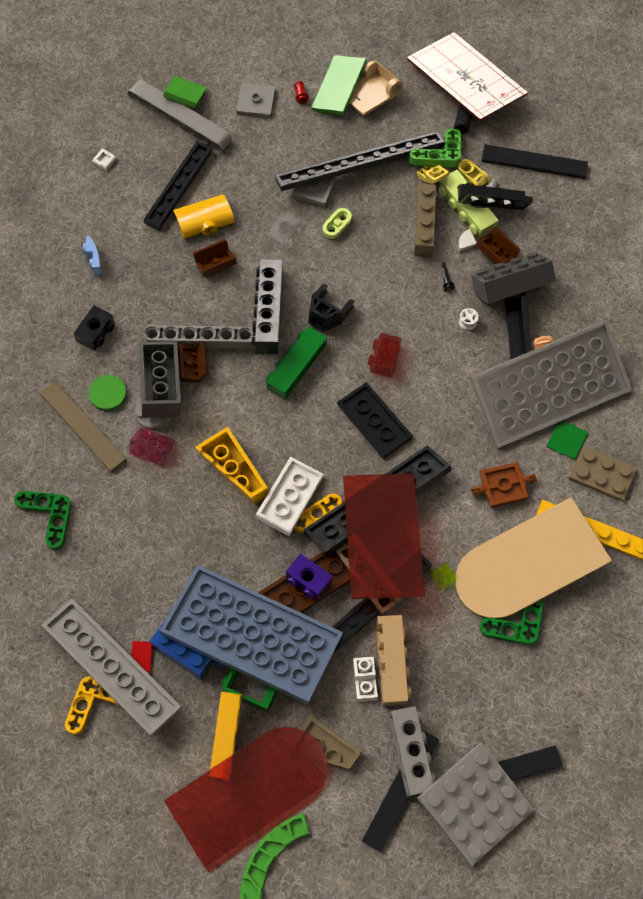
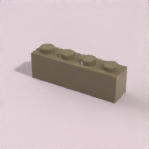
M418 183L414 255L432 256L436 184Z

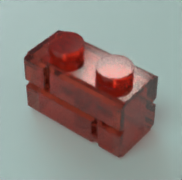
M380 333L379 338L374 339L372 349L375 352L374 355L370 354L368 360L370 372L392 377L401 346L400 337Z

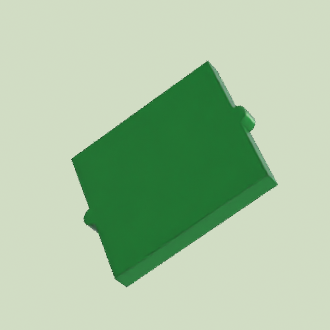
M562 420L557 423L546 447L558 452L559 455L563 454L575 460L588 432L576 427L575 424H569Z

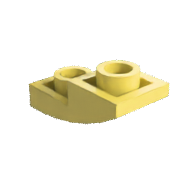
M440 165L436 167L424 166L416 172L419 179L430 184H434L450 175Z

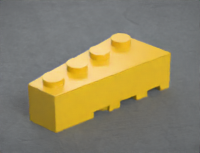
M228 427L195 447L199 455L254 505L267 497L270 492Z

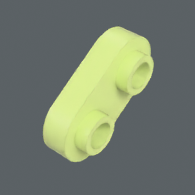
M346 208L337 209L324 223L323 235L328 239L337 238L351 223V212Z

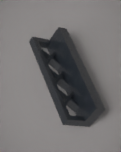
M459 184L457 186L458 203L524 210L533 202V197L525 196V191Z
M526 291L520 293L519 298L505 299L510 360L531 351Z

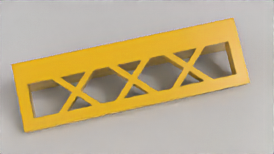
M221 692L209 774L211 777L222 778V780L226 781L231 779L242 694Z

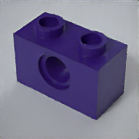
M301 553L286 570L288 583L303 589V593L311 599L314 597L319 600L331 585L333 579L331 574ZM310 575L313 577V580L306 582L303 580V577Z

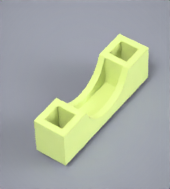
M455 170L449 176L439 181L438 191L442 197L445 196L448 199L450 207L453 210H457L460 220L469 225L472 234L477 235L480 239L489 234L494 227H497L499 220L489 208H476L470 204L458 203L457 186L459 184H467V181L458 170Z

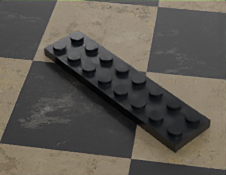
M427 445L306 527L304 532L326 556H329L348 543L351 535L355 533L358 536L452 471L451 465Z

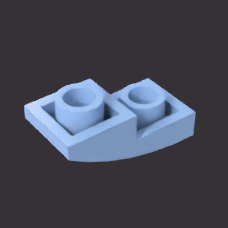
M86 236V243H83V254L87 255L90 270L93 269L94 275H102L101 262L96 245L90 236Z

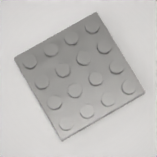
M483 743L476 745L417 797L470 866L478 862L534 811V808Z

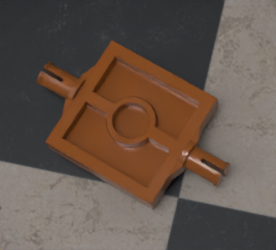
M515 462L480 470L482 486L471 488L473 496L484 493L490 508L528 500L526 483L536 482L537 478L535 473L524 476L519 469L518 463Z

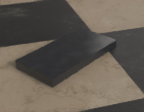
M367 382L337 402L338 407L382 459H385L413 439V435Z

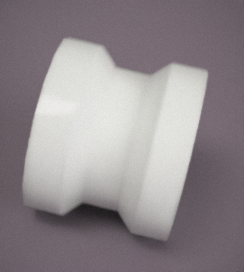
M472 308L464 309L460 314V327L464 330H473L477 325L478 313Z

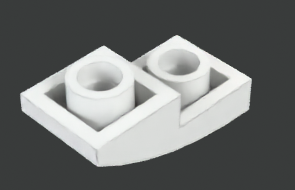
M374 657L353 658L357 702L378 701Z

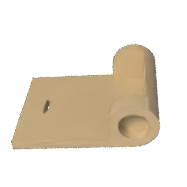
M371 61L366 65L365 77L359 80L349 105L365 116L399 95L403 89V82L377 61Z

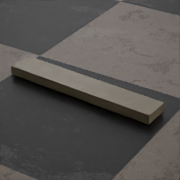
M53 382L40 392L41 396L111 473L126 462L124 456L56 382Z

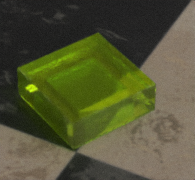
M448 563L430 572L440 590L458 579Z

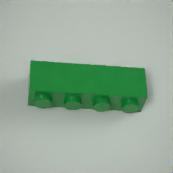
M310 326L305 331L300 332L297 338L298 341L288 348L285 358H281L278 361L275 371L270 372L266 378L267 389L284 400L287 399L327 345V337Z

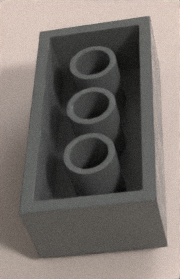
M537 252L529 253L524 258H513L505 264H495L490 269H480L476 271L477 273L471 275L476 296L488 304L556 281L552 260Z
M177 341L139 342L142 417L180 416L181 397Z

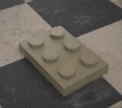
M583 445L569 480L623 502L637 467Z

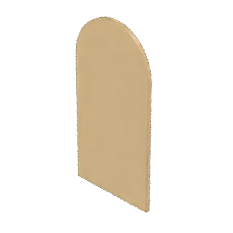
M572 497L468 552L458 565L455 585L459 600L470 611L481 617L500 619L509 617L606 566L612 560L582 515V512Z

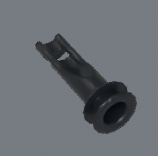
M441 262L444 272V291H447L449 287L455 289L447 268H444L446 267L445 262Z

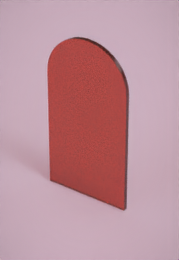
M294 727L275 728L264 733L163 801L193 847L196 856L199 857L207 872H210L312 802L320 793L326 779V757L321 744L307 732Z

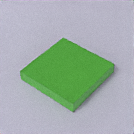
M174 76L164 90L163 96L195 109L203 98L207 87Z

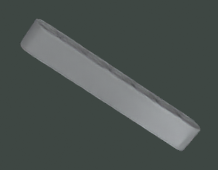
M141 79L127 92L131 99L137 100V103L144 107H149L152 112L165 117V120L172 124L175 123L183 131L190 132L196 139L206 142V145L219 150V153L232 141V136L226 130L185 105L165 98L163 92Z
M151 325L144 330L145 342L177 341V346L179 344L197 346L200 342H204L205 349H255V346H252V335L256 334V332H253V327Z

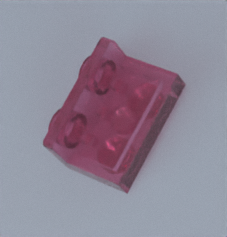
M140 427L131 438L129 454L164 466L166 456L173 448L175 440Z

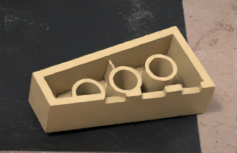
M402 615L377 616L376 633L382 706L407 705L408 699H411V687H407V679L410 678L409 666H406L405 659H408L407 646L404 647L406 630L403 627Z

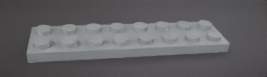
M73 599L41 625L151 738L182 710V707Z

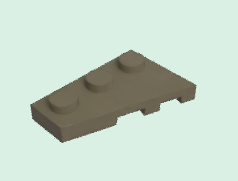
M312 716L308 718L287 749L288 751L349 770L362 753Z

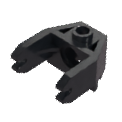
M325 283L312 294L308 323L322 332L341 325L353 309V304L355 303L354 300L350 299L340 310L324 301L322 298L326 294L328 287Z

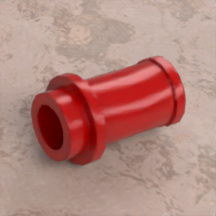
M297 81L293 85L296 93L295 99L299 104H305L308 101L309 95L305 91L304 82Z

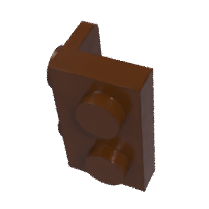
M494 227L488 236L479 239L476 243L481 252L490 258L494 264L508 263L511 259L516 258L520 252V248L497 227Z
M225 239L193 252L196 266L203 277L211 276L218 271L228 269L237 264L236 258L229 250Z
M200 342L197 346L179 344L177 346L179 381L201 382L208 374V366H206L207 350L205 349L204 342Z

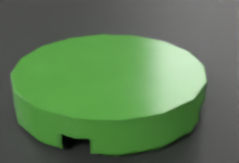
M103 375L98 377L89 387L90 401L97 409L112 411L119 408L125 401L126 387L123 381L116 376Z

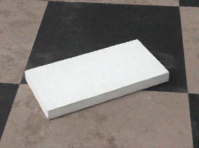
M290 457L256 513L255 518L290 536L323 479L324 474Z

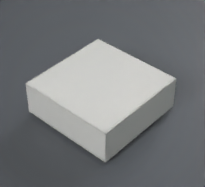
M102 148L92 160V163L107 171L116 161L117 157Z

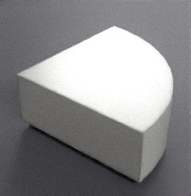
M470 229L460 236L459 251L476 246V241Z

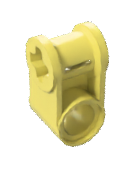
M465 159L459 163L458 171L465 178L468 185L484 186L490 182L488 174L477 167L472 161Z

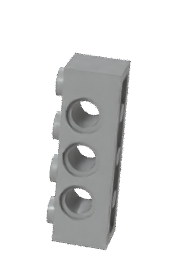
M416 706L393 710L388 713L406 795L407 797L419 795L436 782L435 775L430 772L429 752L426 753L424 744H427L424 731L421 732L420 723H422L420 711L416 710ZM405 725L412 727L413 734L411 736L405 734ZM409 746L417 748V756L414 757L409 754ZM417 766L422 769L423 774L421 778L414 775V767Z

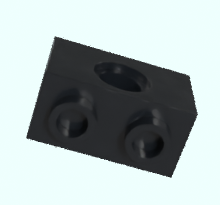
M93 305L73 333L75 340L95 351L97 347L103 345L105 335L114 329L113 315Z

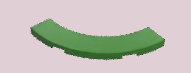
M304 813L279 824L257 845L243 874L240 899H262L264 880L274 859L289 844L310 835Z

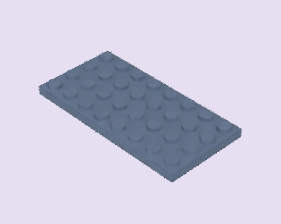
M197 565L162 625L159 634L305 704H309L343 632Z

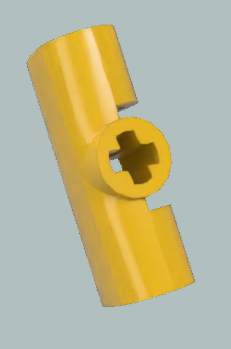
M224 194L173 210L184 239L199 235V233L209 235L215 233L217 227L221 228L235 223L232 210Z

